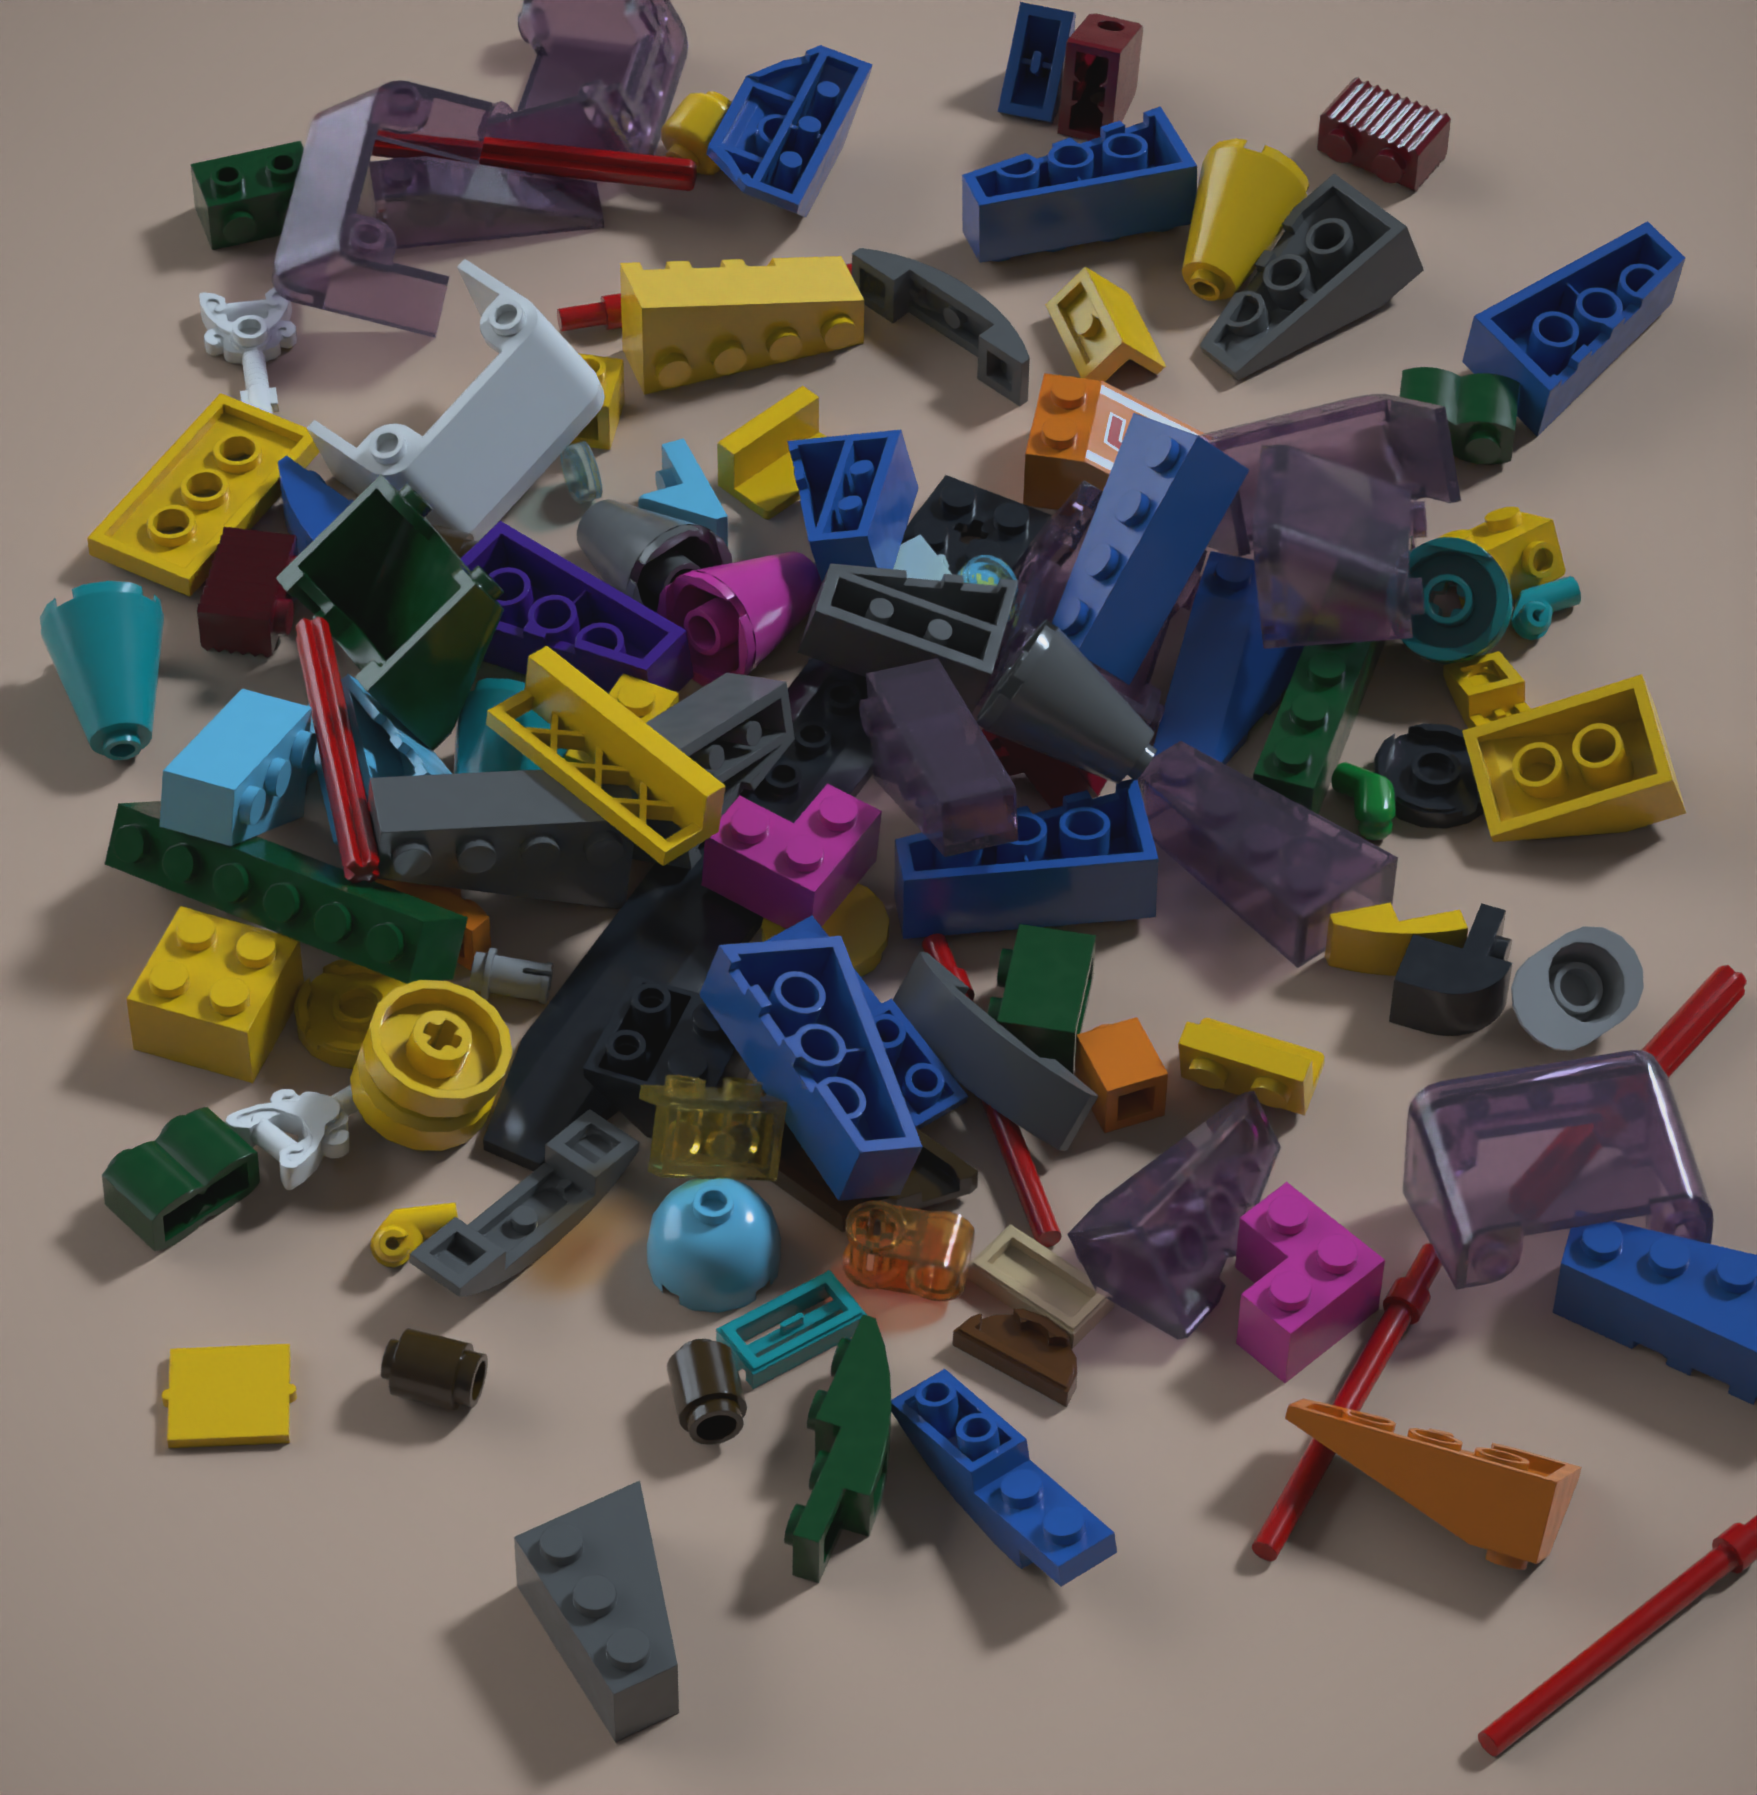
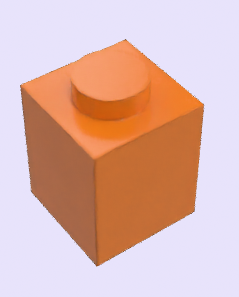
M1137 1017L1114 1024H1102L1090 1031L1077 1034L1074 1076L1098 1095L1091 1109L1104 1133L1165 1115L1168 1072Z

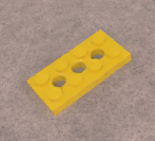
M220 393L87 537L89 555L191 597L206 580V577L208 578L209 569H211L212 560H214L215 552H217L218 543L220 544V535L223 534V527L251 530L281 496L278 461L285 456H289L306 468L319 454V450L306 427ZM244 454L251 456L248 459L242 461L228 460L241 457ZM211 490L218 492L217 494L210 497L194 496L208 493ZM178 527L185 528V530L176 534H164L159 532L174 530Z

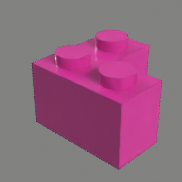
M827 783L795 823H792L739 795L721 816L719 832L705 840L701 885L785 929L811 915L822 927L876 862L882 811Z
M1285 1182L1239 1219L1235 1268L1254 1284L1241 1294L1236 1344L1282 1382H1288L1379 1310L1385 1259L1292 1185Z

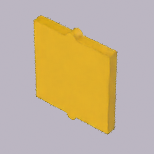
M290 1344L170 1349L169 1389H165L162 1392L163 1405L168 1408V1448L290 1443V1403L297 1399L296 1386L290 1384Z

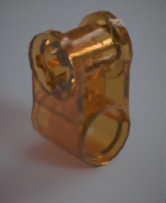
M866 1201L850 1210L845 1224L846 1236L850 1243L843 1252L842 1268L846 1277L851 1282L866 1289H883L918 1295L932 1301H949L962 1295L966 1286L975 1240L974 1227L967 1219L948 1211L932 1212L892 1205L883 1201ZM876 1219L881 1220L880 1236L874 1235ZM868 1254L874 1255L873 1270L871 1271L867 1270Z

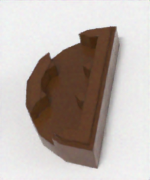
M1014 1308L1013 1315L996 1314L983 1319L982 1314L971 1316L953 1331V1346L1059 1404L1065 1407L1068 1406L1077 1388V1358L1070 1347V1338L1067 1332L1048 1317L1025 1309Z

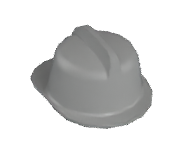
M1583 926L1564 934L1529 957L1519 967L1511 986L1512 1007L1521 1027L1534 1041L1551 1050L1573 1051L1588 1045L1625 1020L1638 1006L1644 989L1643 968L1635 950L1622 936L1604 927Z

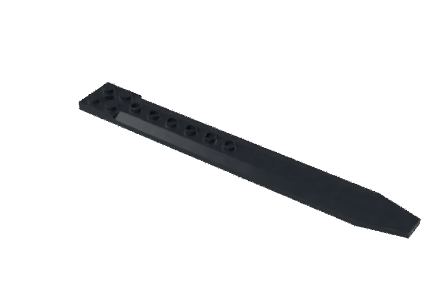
M945 475L907 525L901 544L921 534L936 555H945L949 565L948 570L951 574L961 575L968 568L980 567L992 572L999 580H1016L1050 534L1052 515ZM965 536L981 538L973 539L969 544L961 542V537ZM811 658L788 688L794 741L754 791L743 789L739 795L792 823H795L827 783L856 798L928 699ZM705 841L697 847L702 857L692 870L669 865L662 866L658 863L653 865L524 1035L483 1138V1148L485 1151L534 1172L545 1163V1144L590 1109L605 1120L616 1114L619 1110L583 1077V1067L633 974L697 993L706 979L719 945L749 943L762 926V916L701 885Z

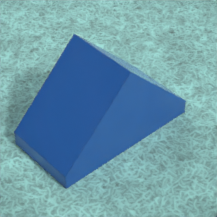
M1020 2L997 112L1053 123L1061 102L1066 42L1075 31L1076 13Z

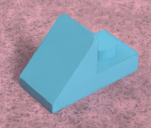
M683 438L661 444L662 470L655 473L657 491L641 495L638 500V507L707 527L721 537L728 547V516L686 441Z

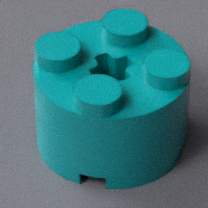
M1443 537L1419 545L1407 553L1395 565L1388 579L1385 605L1392 628L1409 649L1426 660L1446 665L1485 655L1497 645L1506 632L1511 619L1512 592L1505 573L1496 560L1482 547L1464 539ZM1449 586H1456L1457 595L1465 600V605L1463 609H1453L1450 617H1442V609L1433 603L1435 595H1446Z

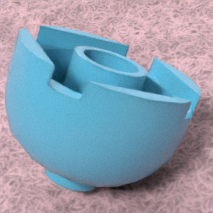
M706 1176L689 1180L672 1190L653 1213L647 1242V1265L653 1283L662 1293L664 1286L669 1292L678 1295L680 1305L695 1311L716 1313L742 1308L756 1300V1291L764 1287L769 1279L771 1286L778 1277L781 1259L779 1228L771 1206L751 1186L733 1178Z

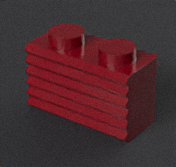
M1359 77L1352 79L1320 115L1317 150L1327 154L1338 163L1347 162L1374 173L1386 183H1398L1417 191L1420 184L1423 185L1425 178L1428 179L1430 173L1434 172L1436 166L1439 167L1441 160H1444L1447 155L1451 118L1447 113L1441 115L1437 109L1431 111L1428 105L1421 107L1418 101L1411 103L1408 97L1402 99L1398 93L1392 95L1388 89L1382 91L1379 85L1372 87L1369 81L1362 82Z
M223 527V534L220 535V544L218 543L217 552H215L211 569H209L208 578L206 577V586L203 587V595H201L200 603H198L197 607L202 648L206 651L214 648L218 652L225 649L230 654L238 651L240 654L245 655L249 652L254 657L260 653L266 658L273 655L278 636H288L293 623V600L290 599L291 595L286 592L276 577L298 556L296 535Z

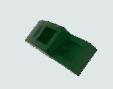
M862 1315L852 1339L842 1337L839 1341L831 1365V1377H834L828 1391L819 1389L812 1400L807 1418V1429L815 1431V1461L809 1479V1490H812L806 1506L798 1503L794 1506L785 1530L784 1543L793 1546L792 1575L816 1583L820 1582L843 1529L870 1536L881 1506L888 1476L891 1445L890 1370L885 1344L876 1318Z

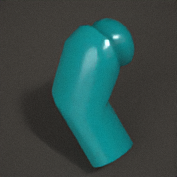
M1568 576L1522 590L1517 597L1511 615V625L1520 637L1528 640L1543 637L1551 625L1553 612L1580 604L1581 592L1574 577Z

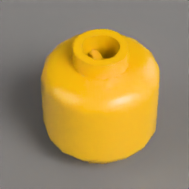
M708 91L706 94L690 93L684 98L661 128V141L667 150L666 157L691 159L697 164V172L700 174L715 175L721 169L706 153L708 145L732 101L714 91Z

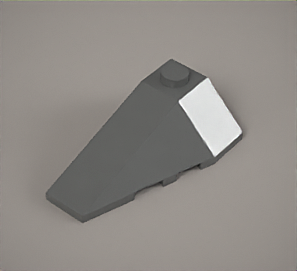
M1333 174L1296 205L1284 220L1282 225L1285 232L1273 250H1264L1256 261L1255 266L1258 272L1245 291L1233 295L1201 342L1200 348L1202 352L1237 380H1240L1383 306L1424 271L1407 226L1339 176Z

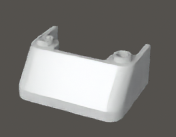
M464 259L457 268L481 316V334L487 345L499 353L496 358L423 436L405 425L387 424L371 432L356 448L316 420L307 427V430L333 477L358 495L380 474L398 491L408 483L433 509L425 517L430 524L471 533L474 541H479L501 520L598 414L603 406L605 395L595 371L531 301Z

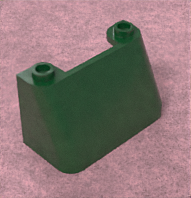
M380 474L276 579L287 593L293 598H297L314 614L313 619L319 616L329 623L331 636L359 668L360 672L355 678L363 688L434 751L452 734L504 612V608L497 601L504 591L479 565L472 571L467 567L425 518L433 509L408 483L398 491Z

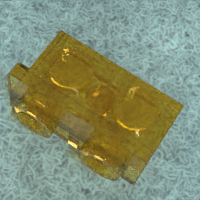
M667 1075L664 1086L641 1085L639 1099L656 1105L648 1166L649 1173L661 1178L777 1181L787 1102L762 1093V1082L728 1077L723 1079L722 1088L705 1087L706 1081L703 1079L682 1075Z

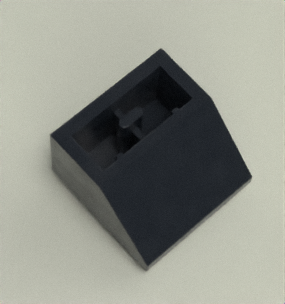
M634 974L583 1067V1077L646 1137L708 1155L750 1072V1069L699 993Z

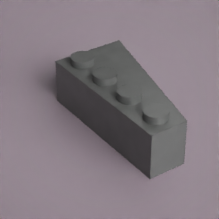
M542 769L370 778L368 809L380 860L378 864L380 875L377 879L621 909L626 902L634 842ZM602 784L601 788L610 796L632 799L629 786Z

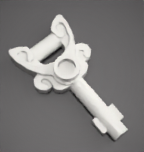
M282 284L272 288L265 293L266 299L225 303L224 297L214 293H200L201 318L207 329V332L204 334L206 352L212 356L224 353L226 361L243 365L246 390L240 391L241 402L271 414L279 412L276 387L269 388L266 362L280 356L281 347L292 348L297 343L296 326L290 321L292 314L290 286Z
M351 1085L332 1096L310 1091L304 1092L299 1096L292 1089H281L272 1094L270 1103L258 1104L236 1111L227 1116L225 1123L251 1147L258 1145L280 1162V1181L285 1189L292 1190L305 1182L317 1170L324 1156L332 1159L340 1158L349 1152L348 1116L355 1113L358 1109L353 1102ZM283 1131L297 1135L298 1143Z

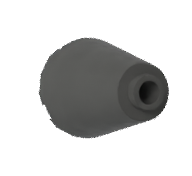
M611 499L602 500L592 505L582 516L577 528L578 544L604 582L656 613L660 593L665 586L672 583L680 574L732 563V554L724 540L707 527Z
M1045 620L1021 649L1023 653L1014 665L1008 667L980 710L977 716L978 720L975 723L989 733L1116 784H1119L1127 775L1136 781L1148 767L1157 752V749L1149 744L1154 731L1061 629Z

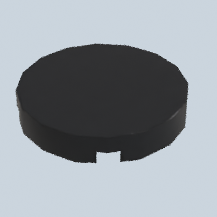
M1423 723L1409 727L1407 734L1400 735L1396 739L1394 733L1383 741L1374 758L1373 772L1388 778L1392 782L1395 792V816L1398 819L1423 828L1448 829L1470 823L1484 813L1463 730L1445 724Z

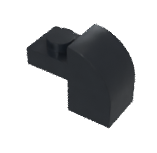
M1481 903L1463 948L1413 934L1394 979L1389 1022L1440 1036L1470 1034L1494 1022L1506 1006L1512 970V962L1508 961L1512 939L1502 936L1506 910Z

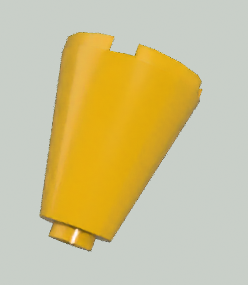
M1235 138L1219 141L1208 150L1201 166L1182 267L1183 279L1191 292L1197 297L1208 301L1232 297L1256 269L1255 263L1263 251H1271L1285 232L1282 225L1293 208L1307 197L1306 192L1310 185L1307 176L1293 160L1277 149L1265 145L1260 153L1244 148L1247 140Z

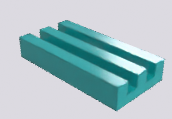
M828 1270L717 1328L716 1341L724 1343L732 1349L738 1371L741 1369L745 1370L746 1381L755 1389L838 1345L842 1337L848 1339L853 1337L862 1315L867 1314L835 1275ZM829 1297L833 1299L805 1315L800 1313ZM780 1323L779 1329L746 1345L745 1341Z

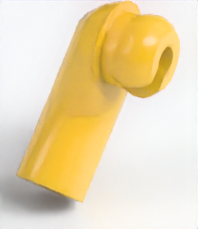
M456 1202L393 1210L375 1231L371 1239L370 1249L373 1257L378 1263L386 1267L403 1265L409 1260L410 1253L454 1217L458 1218Z

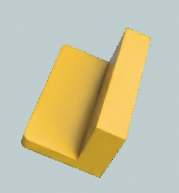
M1084 267L1045 304L1081 378L1105 382L1129 359L1156 375L1166 367L1131 296L1089 268Z
M802 385L717 442L718 486L767 520L798 501L800 494L795 480L793 461L787 441L826 437L819 432V397Z

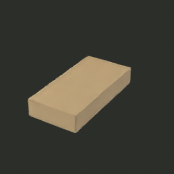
M1011 1224L968 1264V1280L1012 1309H1025L1048 1317L1067 1332L1072 1349L1115 1307L1116 1293Z

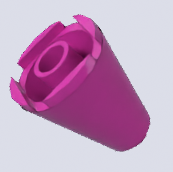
M795 551L682 573L672 583L665 586L660 593L657 613L686 630L694 673L692 679L704 687L727 672L748 676L810 613L822 582L816 565L808 557Z

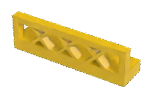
M548 646L528 656L525 689L487 710L486 725L662 866L719 832L725 785ZM533 710L550 724V729L524 727L515 719ZM557 748L583 750L594 759V764L568 762L557 753ZM602 784L627 785L639 794L638 799L612 797L601 788ZM646 819L673 821L682 829L664 839L646 824Z

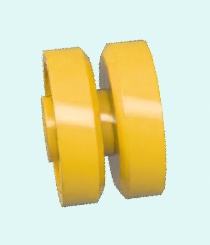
M417 980L396 987L377 1003L350 1076L353 1102L369 1126L387 1140L413 1150L443 1151L467 1143L484 1127L495 1096L505 1076L512 1056L509 1029L493 1005L475 991L449 981Z

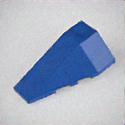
M1210 551L1196 591L1153 745L1157 752L1148 765V772L1208 785L1245 744L1248 732L1264 713L1270 715L1280 704L1281 694L1290 683L1318 611L1270 563Z

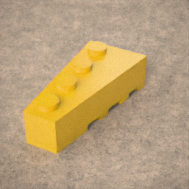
M842 256L772 258L767 266H748L743 259H727L721 261L720 267L692 268L689 261H667L665 269L643 270L640 262L620 263L622 347L644 395L864 343L865 300Z

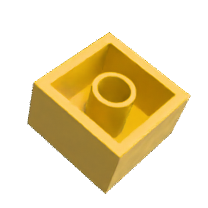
M180 906L126 998L133 1049L254 1083L294 1010V1003L299 988L304 983L300 941L276 932Z

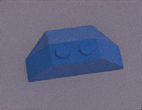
M819 45L807 50L805 56L783 60L747 75L712 137L706 154L744 194L807 217L844 146L873 64Z

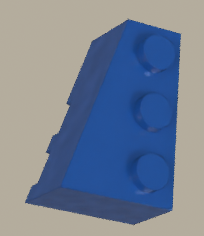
M902 430L787 441L793 461L795 480L800 494V503L808 541L821 582H823L830 564L894 569L919 488Z

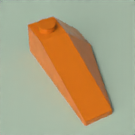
M1304 1398L1289 1404L1285 1416L1286 1420L1466 1543L1487 1549L1486 1560L1513 1569L1525 1570L1528 1562L1537 1564L1550 1555L1582 1468L1496 1443H1492L1491 1448L1476 1447L1474 1452L1462 1450L1463 1442L1454 1438L1452 1433L1429 1428V1430L1409 1428L1407 1437L1394 1433L1396 1423L1385 1417Z

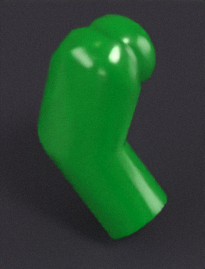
M1347 762L1337 765L1331 778L1332 788L1337 792L1354 798V813L1356 819L1359 820L1358 831L1369 840H1382L1388 837L1393 829L1391 820L1396 815L1395 792L1392 782L1382 775Z

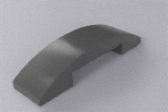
M859 248L852 253V277L865 300V306L891 323L896 322L907 313L912 314L978 357V380L1018 406H1022L1028 401L1030 357L1026 347L1008 319L986 298L951 275L919 261L892 253Z
M919 952L893 1001L959 1083L1021 1128L1054 1148L1067 1151L1097 1100L1098 1095L1055 1059L1038 1057L966 996L969 990L967 985L931 955Z
M589 1109L545 1144V1163L468 1225L454 1217L410 1253L409 1263L459 1297L480 1293L506 1281L547 1253L592 1211L639 1152V1141Z

